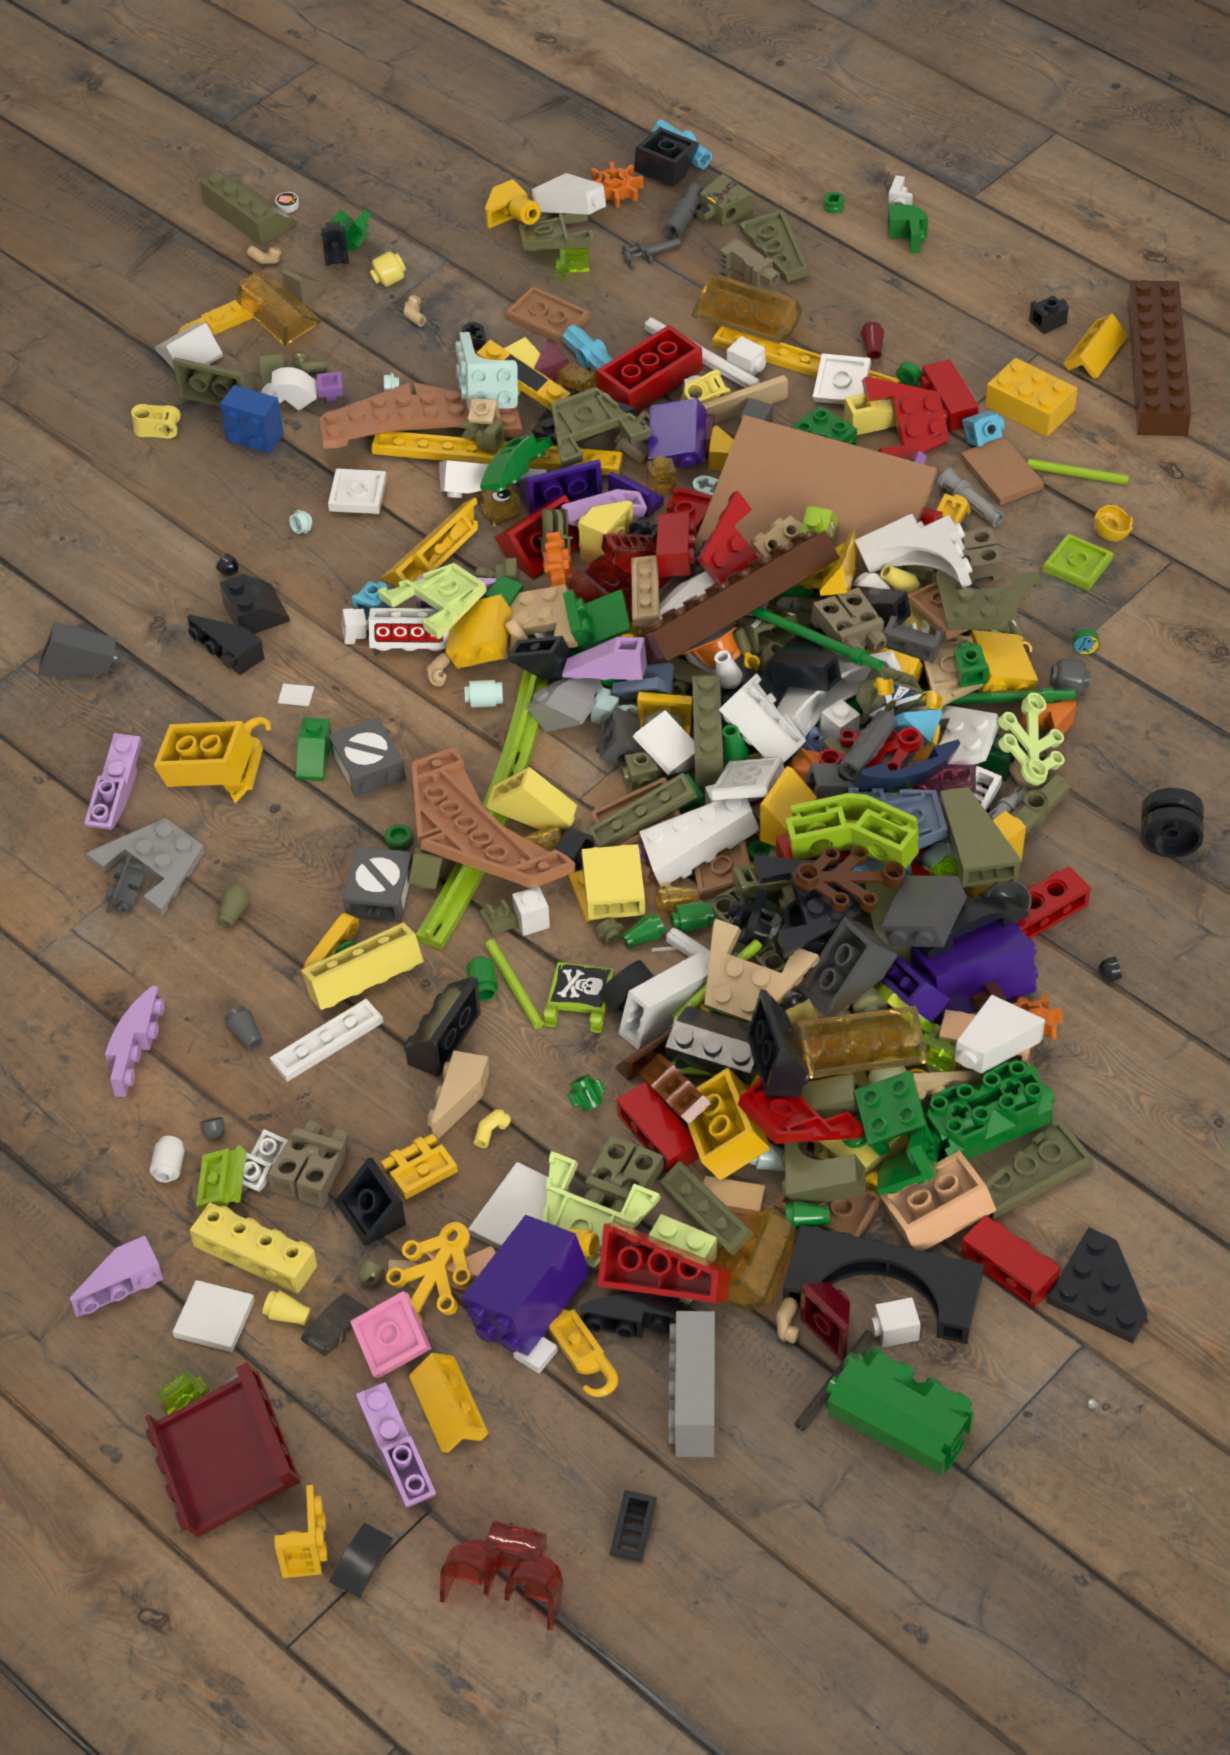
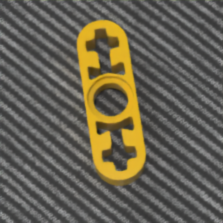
M342 913L307 958L304 968L334 955L336 949L341 944L352 941L359 928V919L347 913Z

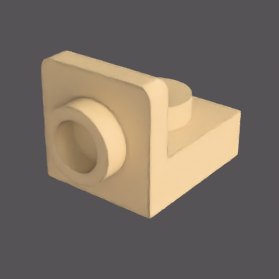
M472 398L468 416L470 423H479L481 425L493 424L494 418L500 420L501 415L497 400Z

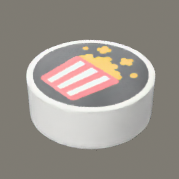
M284 192L275 199L276 207L285 213H292L299 208L298 196L295 193Z

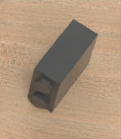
M905 876L881 925L891 946L944 947L967 898L958 876Z

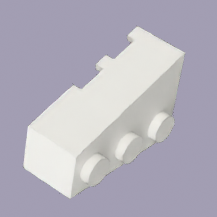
M755 674L719 711L723 714V718L728 724L738 727L743 739L761 753L762 759L781 757L784 763L804 744L806 739L787 714H780L773 704L776 701L772 693L766 695L758 684L762 679L758 674Z

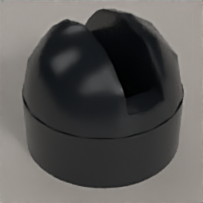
M226 553L218 561L216 569L223 575L232 576L238 571L239 563L230 553Z
M1115 956L1107 958L1100 963L1099 973L1103 979L1107 981L1122 979L1121 970Z

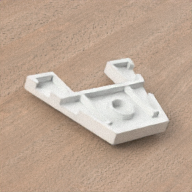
M944 705L941 709L942 717L939 725L940 727H946V730L939 745L957 739L961 744L951 761L942 771L951 768L954 772L986 761L1000 726L998 715L996 713ZM925 760L911 761L907 766H910V765H913V764H916V763H919V762H922V761H925ZM938 773L937 775H935L934 777H932L931 779L937 778L938 775H939V773Z

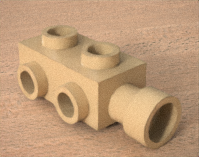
M792 515L785 520L779 518L770 525L769 529L771 531L765 535L761 532L750 541L752 544L751 548L758 557L764 558L769 555L768 551L790 543L789 539L800 533L802 524L795 520Z

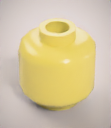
M388 251L372 260L373 269L370 273L376 284L381 282L383 286L389 287L404 278L406 267L398 253L394 255Z

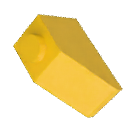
M513 179L492 188L485 206L486 227L488 229L513 219L508 209L512 199L520 196L527 198V193Z

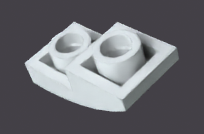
M264 1129L251 1154L246 1153L242 1185L260 1192L269 1182L268 1173L288 1140Z

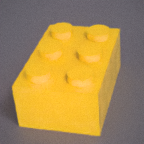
M1014 358L987 384L985 407L1048 437L1075 410L1078 388L1018 358Z
M242 721L170 724L153 766L167 787L240 784L255 742Z
M726 1068L696 1088L711 1104L688 1124L702 1164L720 1181L771 1149L765 1133L738 1106L739 1098L747 1091V1087L729 1068Z

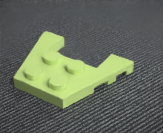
M455 563L423 573L424 578L411 582L406 579L398 582L399 587L387 591V588L384 587L377 590L379 599L392 608L416 595L439 612L422 621L424 630L437 639L442 638L487 592L483 581Z
M551 1151L549 1157V1177H547L546 1206L544 1207L542 1221L563 1229H591L593 1233L597 1234L599 1237L597 1253L593 1258L585 1260L588 1267L598 1270L604 1223L619 1222L635 1229L659 1202L661 1196L659 1193L633 1184L625 1205L619 1213L569 1193L567 1189L578 1163L573 1159Z

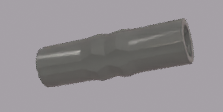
M696 183L689 184L672 210L662 229L663 235L669 240L681 237L700 204V193L704 190L700 185Z
M884 710L877 712L866 729L861 732L859 738L855 740L852 748L838 767L839 772L846 779L856 780L860 771L866 769L882 749L885 741L897 726V719L891 712Z

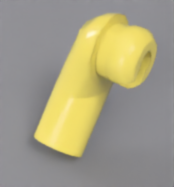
M496 1109L479 1122L474 1139L475 1146L487 1148L492 1131L497 1126L500 1129L508 1127L511 1121L510 1115L504 1113V1110Z

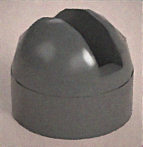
M223 1117L200 1121L202 1134L208 1140H216L225 1132Z

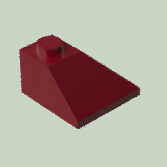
M829 1282L804 1284L801 1287L800 1320L841 1362L844 1361L847 1357L849 1298L842 1290H836Z

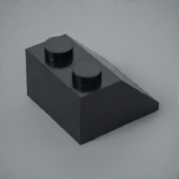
M659 127L636 146L634 171L673 187L685 177L699 147V142Z
M245 574L219 582L223 604L234 625L245 627L255 634L290 622V618L272 584Z

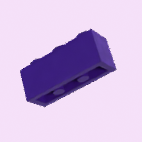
M899 954L881 980L903 1002L931 1023L937 1015L942 1013L945 1005L950 1000L918 969Z

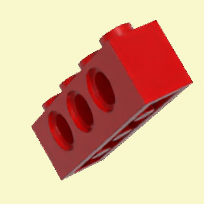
M1070 866L1061 871H1055L1042 882L1028 887L1032 896L1031 908L1028 910L1029 916L1016 923L1019 924L1022 932L1028 939L1033 938L1089 905L1091 887Z

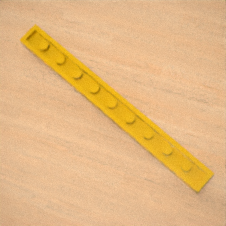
M387 431L375 434L372 443V454L490 464L496 453L479 449L477 447V440L472 438ZM504 441L497 452L508 442ZM550 447L545 450L544 456L531 459L532 463L528 464V468L550 471L562 469L558 447ZM579 448L583 453V461L571 465L574 466L600 459L601 475L608 476L611 472L619 475L622 464V452Z

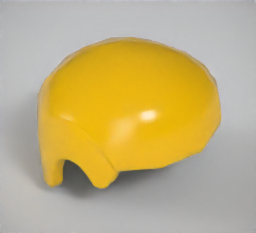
M1105 505L1094 516V529L1098 536L1104 540L1118 542L1125 539L1132 531L1133 518L1127 516L1126 512L1116 505Z

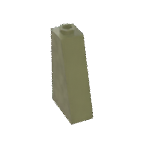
M952 788L940 791V805L948 828L947 839L962 887L1006 882L1012 879L1019 880L1021 863L1019 856L970 788Z

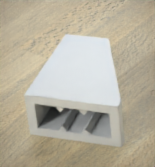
M568 173L532 189L533 201L538 203L541 212L589 215L606 207L603 184Z
M991 995L957 1040L955 1061L966 1068L983 1073L1040 1043L1043 1038L1045 1019Z

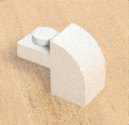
M292 367L279 368L272 372L271 383L266 384L261 393L278 397L279 403L286 400L299 411L316 399L317 381L300 369Z

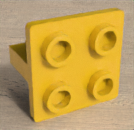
M653 692L638 693L637 706L640 729L646 715L658 709H664L684 718L681 727L690 736L693 721V696Z

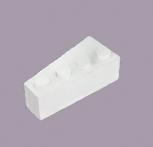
M748 798L717 800L639 832L653 872L664 892L671 887L670 883L679 877L686 878L693 873L692 869L704 861L708 864L716 858L718 852L725 848H733L760 829Z

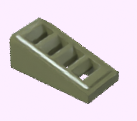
M754 864L732 868V881L741 898L751 899L756 897L759 888L767 890L768 894L781 890L783 886L791 885L790 879L760 884Z

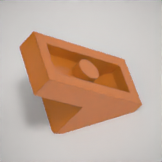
M1067 701L1046 704V709L1038 716V731L1048 730L1050 732L1052 729H1057L1064 734L1074 723L1076 702ZM1021 710L1019 724L1023 729H1027V716Z

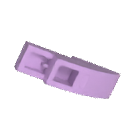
M114 733L102 776L97 777L84 822L86 827L112 830L118 822L127 804L138 772L136 762L142 745L140 736Z
M151 986L129 1007L116 1026L108 1043L105 1057L109 1071L112 1072L110 1081L115 1097L127 1096L129 1086H133L135 1081L134 1065L135 1062L140 1061L141 1050H150L152 1040L158 1037L159 1024L157 1021L158 1017L163 1015L165 1001L164 998H160L158 986Z
M386 1382L356 1394V1400L368 1425L370 1436L404 1506L409 1508L435 1497V1489L414 1441L406 1430Z

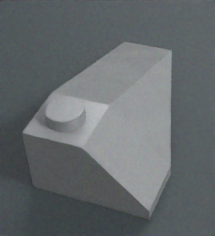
M566 677L558 679L547 687L538 690L533 695V701L527 709L545 732L582 725L596 705L597 700L594 696L595 693L601 692L603 688L600 683L601 679H574Z

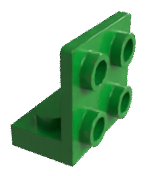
M573 590L563 593L571 634L583 651L632 631L624 594L621 590L586 604L582 597L578 599Z
M906 1071L854 1090L868 1145L879 1156L891 1152L888 1142L892 1139L927 1126L914 1075L911 1071Z
M928 1124L925 1128L908 1134L910 1144L906 1153L880 1162L876 1188L879 1195L886 1193L894 1194L901 1191L905 1186L914 1183L923 1184L936 1176L939 1146Z

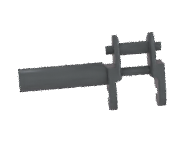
M678 237L648 247L636 242L634 247L627 248L623 246L621 253L622 255L624 254L625 263L632 270L635 268L632 258L641 256L648 264L653 263L651 255L679 247L681 242Z

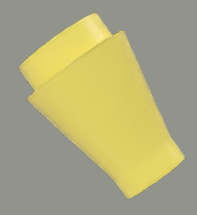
M890 564L886 565L881 571V578L893 590L907 591L908 595L919 588V580L913 573L895 568Z
M271 1290L265 1301L262 1314L267 1315L269 1320L305 1326L310 1317L311 1308L304 1306L281 1290L278 1292Z

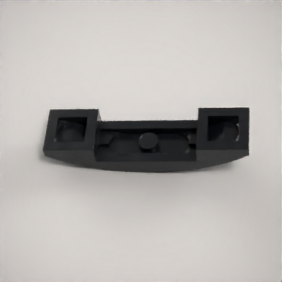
M995 896L970 901L963 904L944 947L917 948L926 957L932 958L953 949V939L996 920L1005 927L1028 917L1029 912L1011 897Z

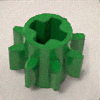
M586 1074L570 1083L572 1089L569 1090L570 1093L567 1094V1097L572 1107L578 1106L583 1111H587L603 1102L601 1096L606 1090L600 1078L594 1080L590 1074Z

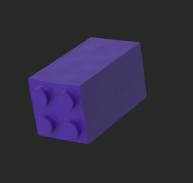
M997 920L954 938L953 949L932 958L926 957L917 947H912L913 966L950 999L942 1013L936 1017L941 1024L946 1009L968 1014L978 1012V1008H973L972 995L983 992L985 983L996 981L1006 995L1007 1001L1037 991L1036 979L1038 978V970L1034 963V955L1037 953L1036 946L1031 938L1028 939L1017 923L1004 927Z
M525 1214L462 1296L467 1308V1314L471 1318L476 1329L475 1333L480 1339L485 1342L493 1341L500 1344L512 1353L517 1351L526 1356L531 1353L549 1329L550 1324L558 1317L590 1274L576 1233Z

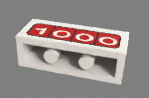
M370 608L369 648H376L380 651H386L391 648H402L406 651H414L416 649L441 651L446 649L449 630L440 639L424 630L422 621L439 612L436 609Z

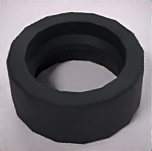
M637 960L616 974L601 988L598 994L612 1012L617 1011L625 1006L629 990L653 978L654 975L641 960Z

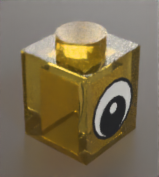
M510 484L507 485V489L493 493L492 489L481 493L482 504L479 505L480 512L484 519L488 518L493 527L521 516L520 498Z

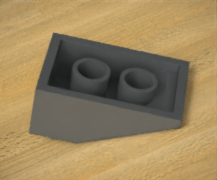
M844 916L819 955V963L810 969L798 990L810 998L811 1003L826 1018L831 1019L881 981L898 954L869 927Z

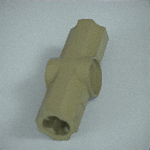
M1058 774L1050 775L1036 790H1030L1024 795L1023 802L1011 815L1020 819L1026 826L1025 835L1034 827L1045 823L1047 814L1070 792V786L1062 776Z

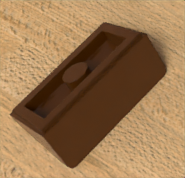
M667 1030L624 1059L616 1066V1069L627 1080H631L658 1053L665 1057L667 1055L665 1046L671 1030Z

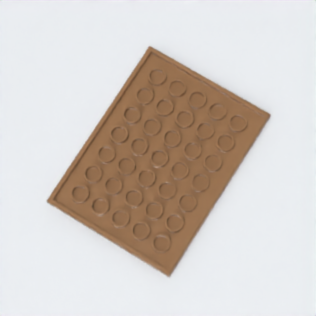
M743 415L698 532L696 545L702 546V541L707 540L711 532L715 530L721 512L725 510L729 503L730 495L736 491H739L752 508L735 525L750 547L752 546L750 541L761 532L765 535L771 531L769 529L770 525L779 518L785 520L792 515L795 520L802 524L807 506L830 509L838 516L839 523L833 542L834 548L845 543L854 529L856 539L910 514H913L918 523L938 470L936 467ZM858 549L855 561L856 576L852 581V585L860 575L866 572L869 573ZM903 565L894 567L902 570ZM882 570L873 573H877L880 575Z

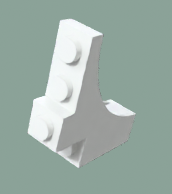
M910 514L854 540L869 573L882 570L888 564L893 567L922 565L933 567L949 574L962 588L972 585L969 573L973 572L967 558L961 559L964 557L962 550L965 549L961 539L965 537L960 523L954 524L950 515L924 526L922 521L917 523L913 514Z
M893 650L870 655L882 660L884 667L902 672ZM840 655L838 656L842 679L828 692L788 687L777 710L781 715L787 714L805 738L811 728L821 719V712L840 699L845 701L857 694L858 684L867 678L872 668L865 665L858 666L850 662L849 658Z

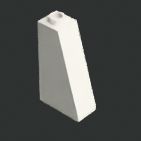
M700 951L629 990L618 1034L639 1050L665 1031L667 1027L674 1023L671 1015L707 983L710 958Z

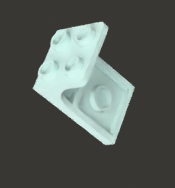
M460 332V341L455 342L456 356H458L456 378L458 379L459 389H461V399H466L468 410H470L472 398L497 400L499 409L515 408L518 404L516 361L488 360L479 357L474 352L470 332Z

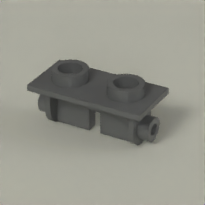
M130 854L125 864L119 862L113 878L118 879L117 884L110 885L105 900L110 901L106 910L108 913L111 906L116 907L121 913H127L132 909L138 891L130 889L128 886L138 890L145 875L142 864L129 863Z

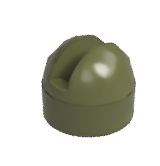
M364 1259L358 1269V1279L360 1282H364L366 1286H374L381 1280L385 1270L379 1265Z

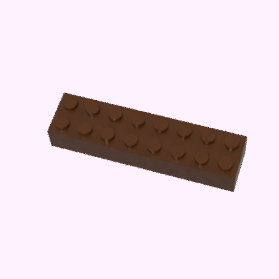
M1130 280L1127 304L1137 435L1188 436L1191 405L1179 281Z
M812 529L806 533L801 532L789 539L790 543L784 546L779 545L768 551V556L764 558L759 557L747 564L748 568L729 574L725 577L726 581L720 584L717 582L704 589V594L698 597L695 595L682 602L684 606L678 609H670L661 615L662 619L656 622L651 621L639 628L640 633L634 637H643L645 639L647 664L652 665L671 660L840 559L826 530L815 532Z

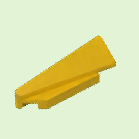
M474 497L463 503L381 577L382 580L399 587L398 582L406 579L414 582L418 580L419 575L437 569L478 530V521L474 520V506L477 505V499Z
M855 529L851 532L845 543L835 547L840 559L825 567L820 596L846 594L847 591L851 590L858 549L854 541L856 540Z

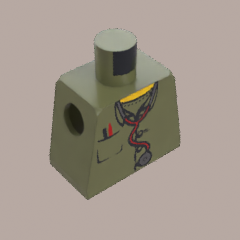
M721 174L701 191L700 208L696 210V216L701 222L712 219L719 225H727L753 213V193L726 175Z

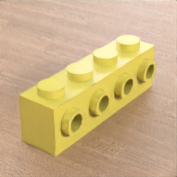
M403 922L302 969L301 972L310 999L320 1010L335 1006L338 1002L350 996L359 995L369 987L384 983L401 972L410 971L424 961L415 933Z
M209 1202L190 1229L194 1247L295 1294H299L317 1268L315 1251L309 1244L289 1239L279 1230L267 1229L252 1218L247 1217L245 1219L235 1214L226 1206L219 1207Z

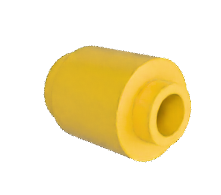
M520 196L512 199L509 203L510 215L520 222L531 225L537 222L540 217V206L530 199Z

